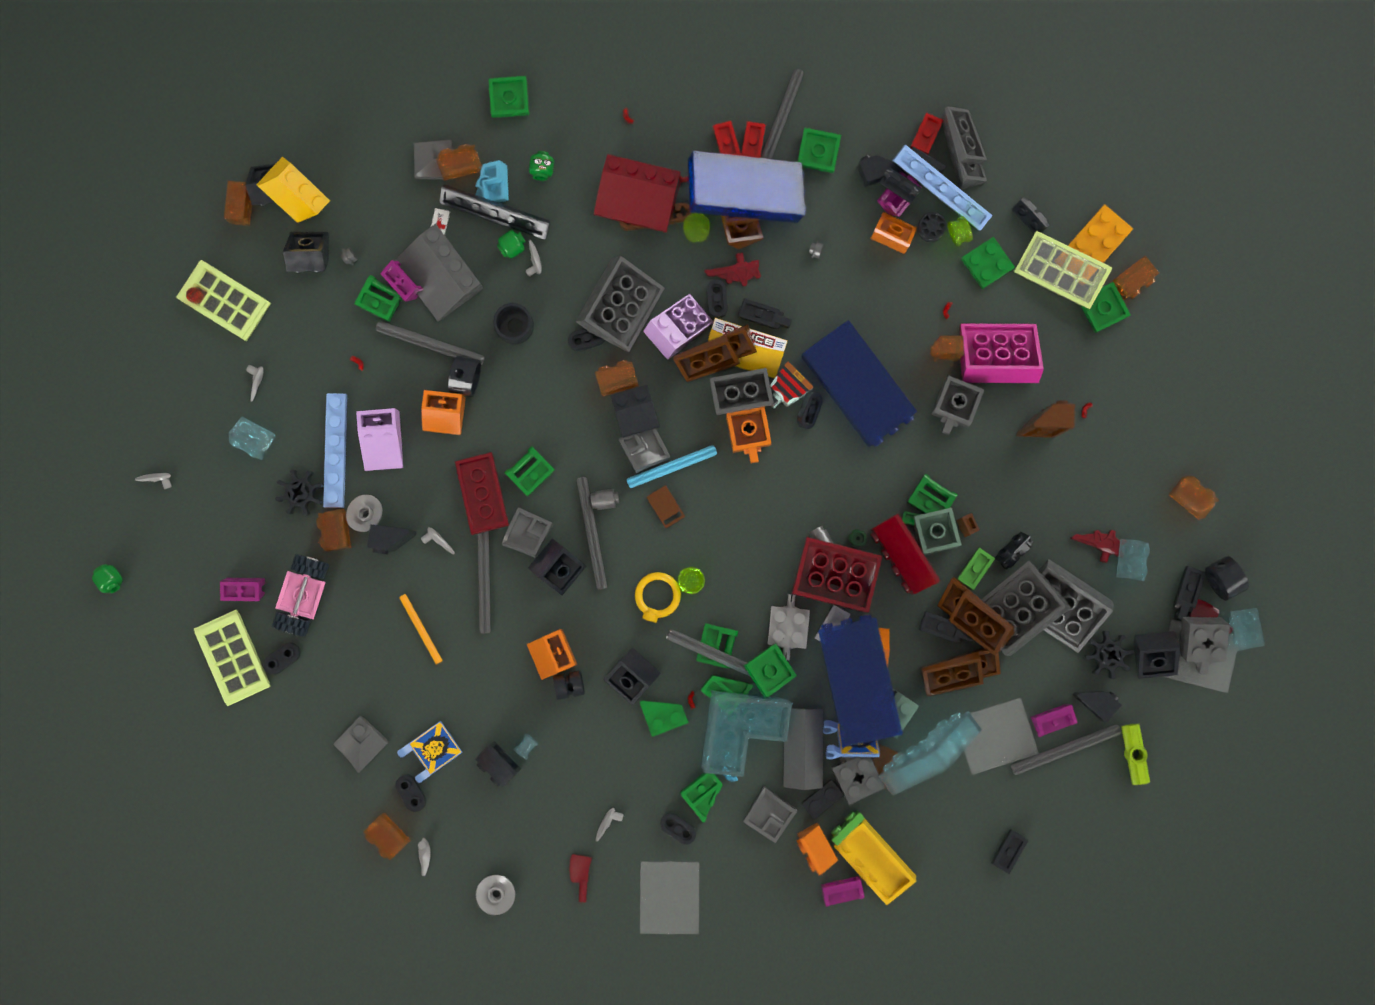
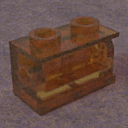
M463 144L458 149L451 150L447 148L440 151L436 160L444 181L480 171L482 164L480 163L477 151L474 150L475 145Z
M228 181L224 218L230 224L250 226L252 204L245 185L246 182Z
M1144 256L1110 283L1114 282L1122 296L1127 295L1123 300L1129 296L1133 299L1141 293L1140 288L1145 285L1147 288L1156 281L1154 277L1159 272L1149 259Z
M940 336L934 342V345H931V356H934V362L938 359L957 362L964 355V336Z
M623 360L617 362V366L609 367L607 365L598 368L599 371H596L595 374L602 397L639 386L632 361Z
M1182 477L1169 493V496L1196 518H1206L1207 514L1214 507V502H1218L1219 499L1215 497L1216 494L1212 490L1201 486V482L1196 477Z
M338 509L318 513L319 518L316 519L318 529H321L322 537L319 538L321 548H324V551L327 552L351 548L346 511Z
M385 813L381 814L363 831L366 834V840L370 844H375L379 848L378 852L380 855L389 860L395 857L411 841Z

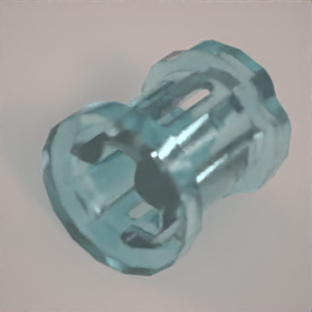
M525 733L524 739L513 750L527 760L528 754L539 743Z

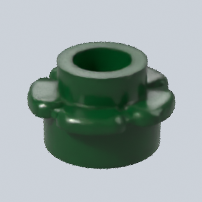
M855 529L849 535L848 540L854 548L863 547L867 543V535L864 531Z

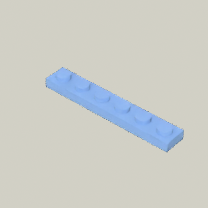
M903 145L892 160L977 230L981 231L992 217L988 211L907 145Z
M326 394L324 508H344L347 394Z

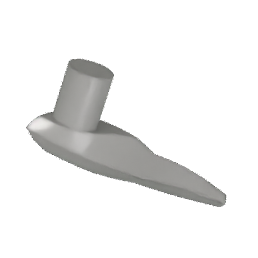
M529 240V249L533 266L526 270L529 277L536 272L540 274L542 268L538 252L531 240Z
M249 365L246 371L253 375L250 401L253 402L263 377V367L255 368Z
M168 473L147 474L135 478L136 481L156 482L161 480L164 489L172 487L169 480L171 475Z
M428 527V533L421 537L422 542L425 544L433 539L451 554L455 553L433 528Z
M614 808L606 813L597 832V842L610 826L612 819L622 821V813L615 812Z
M422 838L418 844L419 860L422 869L421 876H425L430 862V847L428 842Z

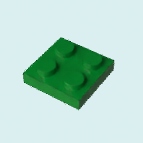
M526 76L489 79L492 118L529 115Z
M804 128L797 166L834 173L841 135Z
M994 237L961 258L982 290L1015 268Z
M1114 282L1101 288L1090 309L1081 306L1095 333L1131 316Z
M776 643L743 665L764 698H768L797 676Z

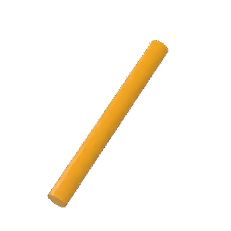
M407 595L400 596L399 599L435 664H439L443 660Z

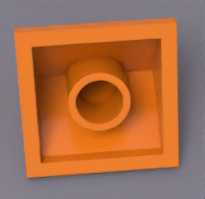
M883 212L871 239L905 254L912 242L917 227Z

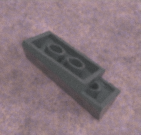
M947 106L941 117L943 120L942 126L959 189L963 190L987 182L981 165L987 161L969 110Z
M784 708L783 766L784 787L801 790L823 788V709Z

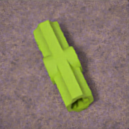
M1127 724L1121 726L1125 744L1124 756L1128 761L1132 785L1150 783L1146 762L1147 752L1143 746L1140 725ZM1137 749L1139 756L1134 759L1132 753Z

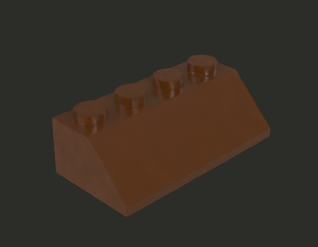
M1066 400L1056 401V403L1047 406L1046 409H1042L1041 412L1032 417L1016 433V436L1055 438L1075 428V404H1068L1069 401Z

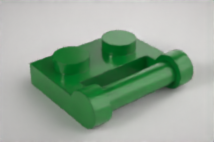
M370 275L354 304L390 322L403 298L394 288L376 280V277ZM375 287L393 296L392 301L370 291L371 288Z
M531 446L528 452L510 470L507 469L504 473L528 497L555 469ZM535 457L537 461L517 478L515 474Z
M925 473L907 503L927 514L950 508L958 494L942 487ZM924 486H929L930 488H932L933 490L947 498L946 502L944 503L928 491L924 490Z
M705 623L701 642L719 650L722 634H727L724 653L731 655L735 637H738L739 631ZM699 653L697 655L696 661L730 669V667Z

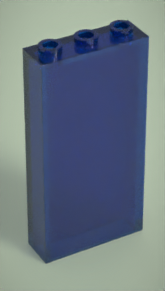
M693 151L688 158L690 212L798 223L806 215L807 211L806 205H804L805 188L803 187L804 170H802V163Z
M849 320L802 353V359L868 447L872 445L877 447L885 441L883 439L885 435L889 433L892 436L900 430L898 427L904 422L907 425L915 419L913 415L917 410Z
M868 614L860 616V620L854 622L850 618L841 620L840 625L833 626V623L821 625L822 629H818L844 747L903 735L877 618Z

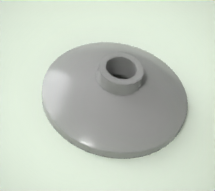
M372 495L356 497L349 504L346 512L349 526L358 532L369 531L370 524L377 525L380 522L382 505Z
M491 875L483 879L478 885L476 900L484 912L491 915H500L508 911L513 905L515 889L511 881L506 877ZM498 890L500 896H494L493 891Z

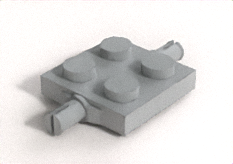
M788 594L787 606H771L768 645L776 643L777 646L783 648L782 654L784 657L787 652L786 660H790L791 649H806L810 610L795 607L796 595L792 596L791 602L790 594Z

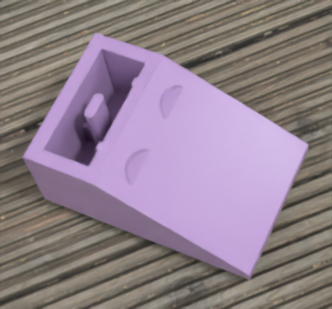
M688 294L650 320L643 332L668 360L711 326L713 320L695 299Z
M395 408L356 411L364 470L403 468L400 411Z

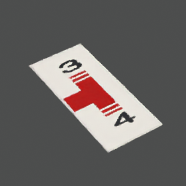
M435 208L431 226L436 223L445 235L450 211Z

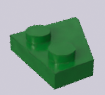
M711 675L699 690L730 715L753 688V685Z
M639 701L652 737L688 723L682 704Z
M709 768L680 791V794L704 823L723 784L711 768Z

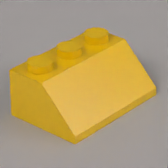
M283 157L257 183V186L297 223L318 215L330 202L319 189Z

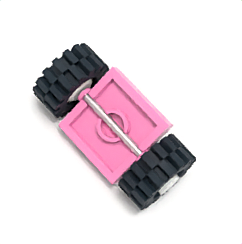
M295 554L290 569L303 573V575L287 571L275 608L290 612V614L276 611L271 627L304 637L307 635L311 621L298 617V615L314 619L326 582L311 578V576L325 579L329 567L328 563Z

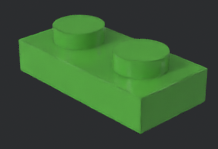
M977 548L957 577V580L971 590H974L995 558L981 548Z
M858 810L855 813L853 811L850 812L845 818L846 822L842 826L837 825L831 831V840L838 846L865 819Z

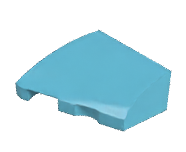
M500 160L483 164L480 178L475 185L478 188L475 195L498 203L509 201L507 165Z

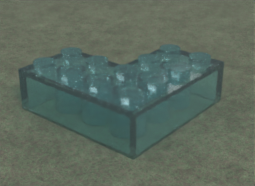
M711 691L701 764L703 771L710 774L743 777L749 738L787 742L792 703L786 698H764V696Z
M969 711L962 714L958 712L949 721L946 719L942 720L936 725L937 728L928 734L929 738L921 741L918 744L919 746L913 745L909 747L904 754L899 752L892 758L893 762L891 761L883 767L884 771L879 775V778L892 795L949 768L982 730Z

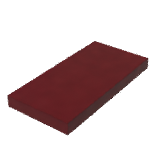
M490 452L455 461L471 534L474 535L509 526L493 453Z

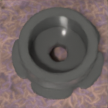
M818 240L816 244H811L809 254L812 255L811 258L819 259L823 251L824 244L819 243Z
M350 247L342 249L343 254L340 255L342 260L346 264L354 265V262L358 259Z

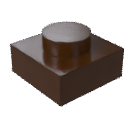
M972 513L956 520L959 530L964 537L980 530Z

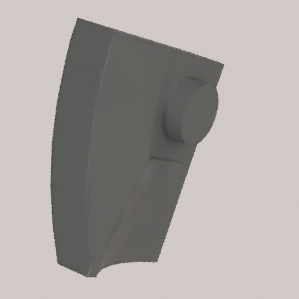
M451 140L414 143V175L416 179H455Z
M656 428L618 439L636 473L671 459Z
M518 507L504 536L502 546L536 558L553 523Z
M361 715L333 745L360 773L389 741Z
M763 786L744 817L743 822L776 843L796 814L797 809L781 799L766 786Z

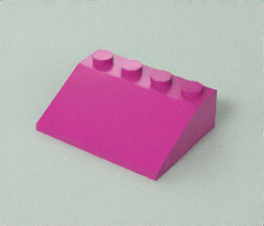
M960 324L962 381L966 383H1039L1044 367L1036 324Z

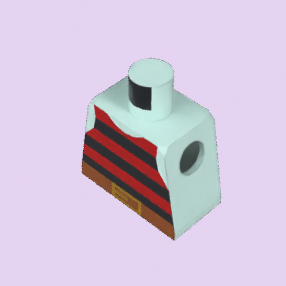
M789 362L784 365L770 384L774 405H771V407L776 408L781 402L786 407H789L813 389V386Z

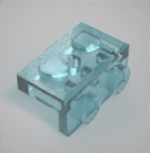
M241 417L229 431V442L233 447L240 448L251 457L260 460L264 458V451L275 439L274 433L244 417Z
M1120 540L1117 577L1145 581V576L1148 572L1146 566L1147 557L1150 554L1149 543L1140 540Z
M1258 608L1230 612L1229 621L1235 634L1233 642L1238 650L1265 646Z

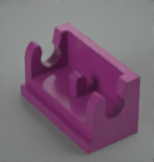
M899 172L901 175H903L904 177L912 181L914 184L922 188L921 185H919L911 175L906 176L903 172ZM888 188L877 200L887 214L900 217L910 204Z
M391 260L380 274L404 301L416 300L418 297L416 293L423 291V288L416 286L399 267L401 265L399 261Z
M225 578L220 581V601H260V598L265 594V592H262L265 578Z
M1064 704L1031 716L1038 737L1077 723L1071 704Z
M859 876L821 884L826 907L865 898Z

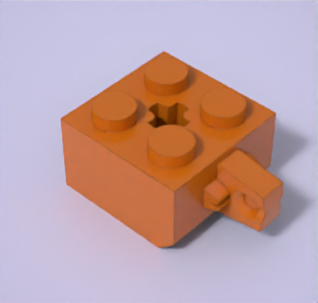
M765 407L727 413L726 419L733 453L744 451V455L749 454L750 463L759 462L757 452H761L762 447L771 446ZM746 425H749L750 428H753L750 434H748L747 431H744Z

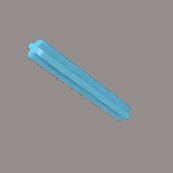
M714 445L629 477L627 478V483L630 488L695 464L717 454Z

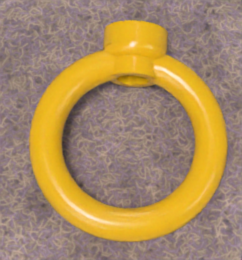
M661 572L650 573L643 577L635 590L636 604L644 613L642 619L657 623L658 618L672 614L678 607L681 599L680 587L676 580L670 575ZM662 580L671 586L673 600L667 608L655 610L649 608L644 603L643 590L651 581Z

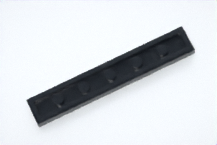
M445 184L441 188L440 204L544 240L548 236L550 220Z

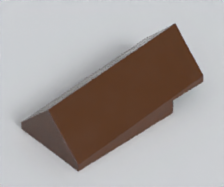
M746 165L712 169L710 173L727 244L740 250L762 240L763 234L759 224L761 215Z
M746 324L678 353L673 359L686 382L739 365V358L757 353L749 326Z
M953 577L937 606L951 616L949 621L996 656L1015 633L1014 627L956 578Z
M986 648L977 649L920 667L927 697L984 684L983 678L1001 674L999 653L995 656Z

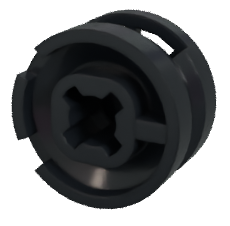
M927 213L918 224V233L927 242L937 241L946 230V220L939 213Z

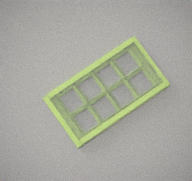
M1036 231L1014 272L1090 309L1108 278L1112 267Z
M202 260L199 261L176 297L245 341L249 339L271 305L264 298Z
M237 609L194 628L195 635L227 706L271 687Z

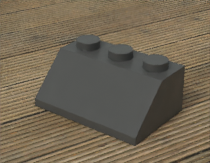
M766 368L710 378V388L716 415L774 405Z

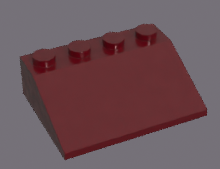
M607 154L594 215L667 233L682 182L681 172Z
M899 514L888 518L870 529L873 541L876 544L879 543L882 547L881 553L886 560L889 559L892 563L891 569L893 573L902 579L903 583L901 585L906 593L916 594L940 582Z
M806 537L791 594L869 613L882 556Z

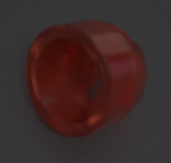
M193 287L187 290L186 297L190 302L197 304L202 301L203 293L198 288Z

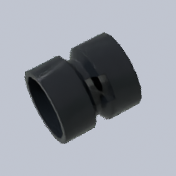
M580 670L569 672L568 676L565 674L553 676L555 693L558 700L569 698L570 695L574 697L585 695Z

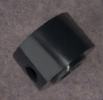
M518 303L504 304L498 308L494 315V328L501 339L508 344H521L528 340L533 333V319L528 310ZM513 319H518L522 322V329L518 333H512L508 329V324Z
M460 355L455 357L449 374L448 390L450 393L462 394L468 397L475 395L481 375V360Z
M1225 556L1205 568L1206 578L1210 586L1224 601H1228L1249 588V583L1243 569L1230 556Z

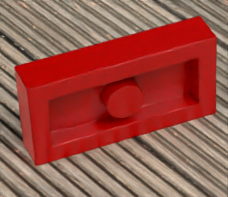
M926 112L910 149L915 147L928 155L943 120Z
M727 121L713 125L722 162L740 159L741 154L732 122Z
M747 121L741 160L759 163L766 124Z

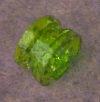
M692 213L686 217L683 224L686 238L695 243L702 242L708 237L710 223L705 215Z
M964 216L957 218L956 221L953 220L947 223L951 239L957 247L961 246V242L968 243L973 240L970 225Z
M695 567L683 569L678 576V585L687 594L698 593L705 584L703 573Z

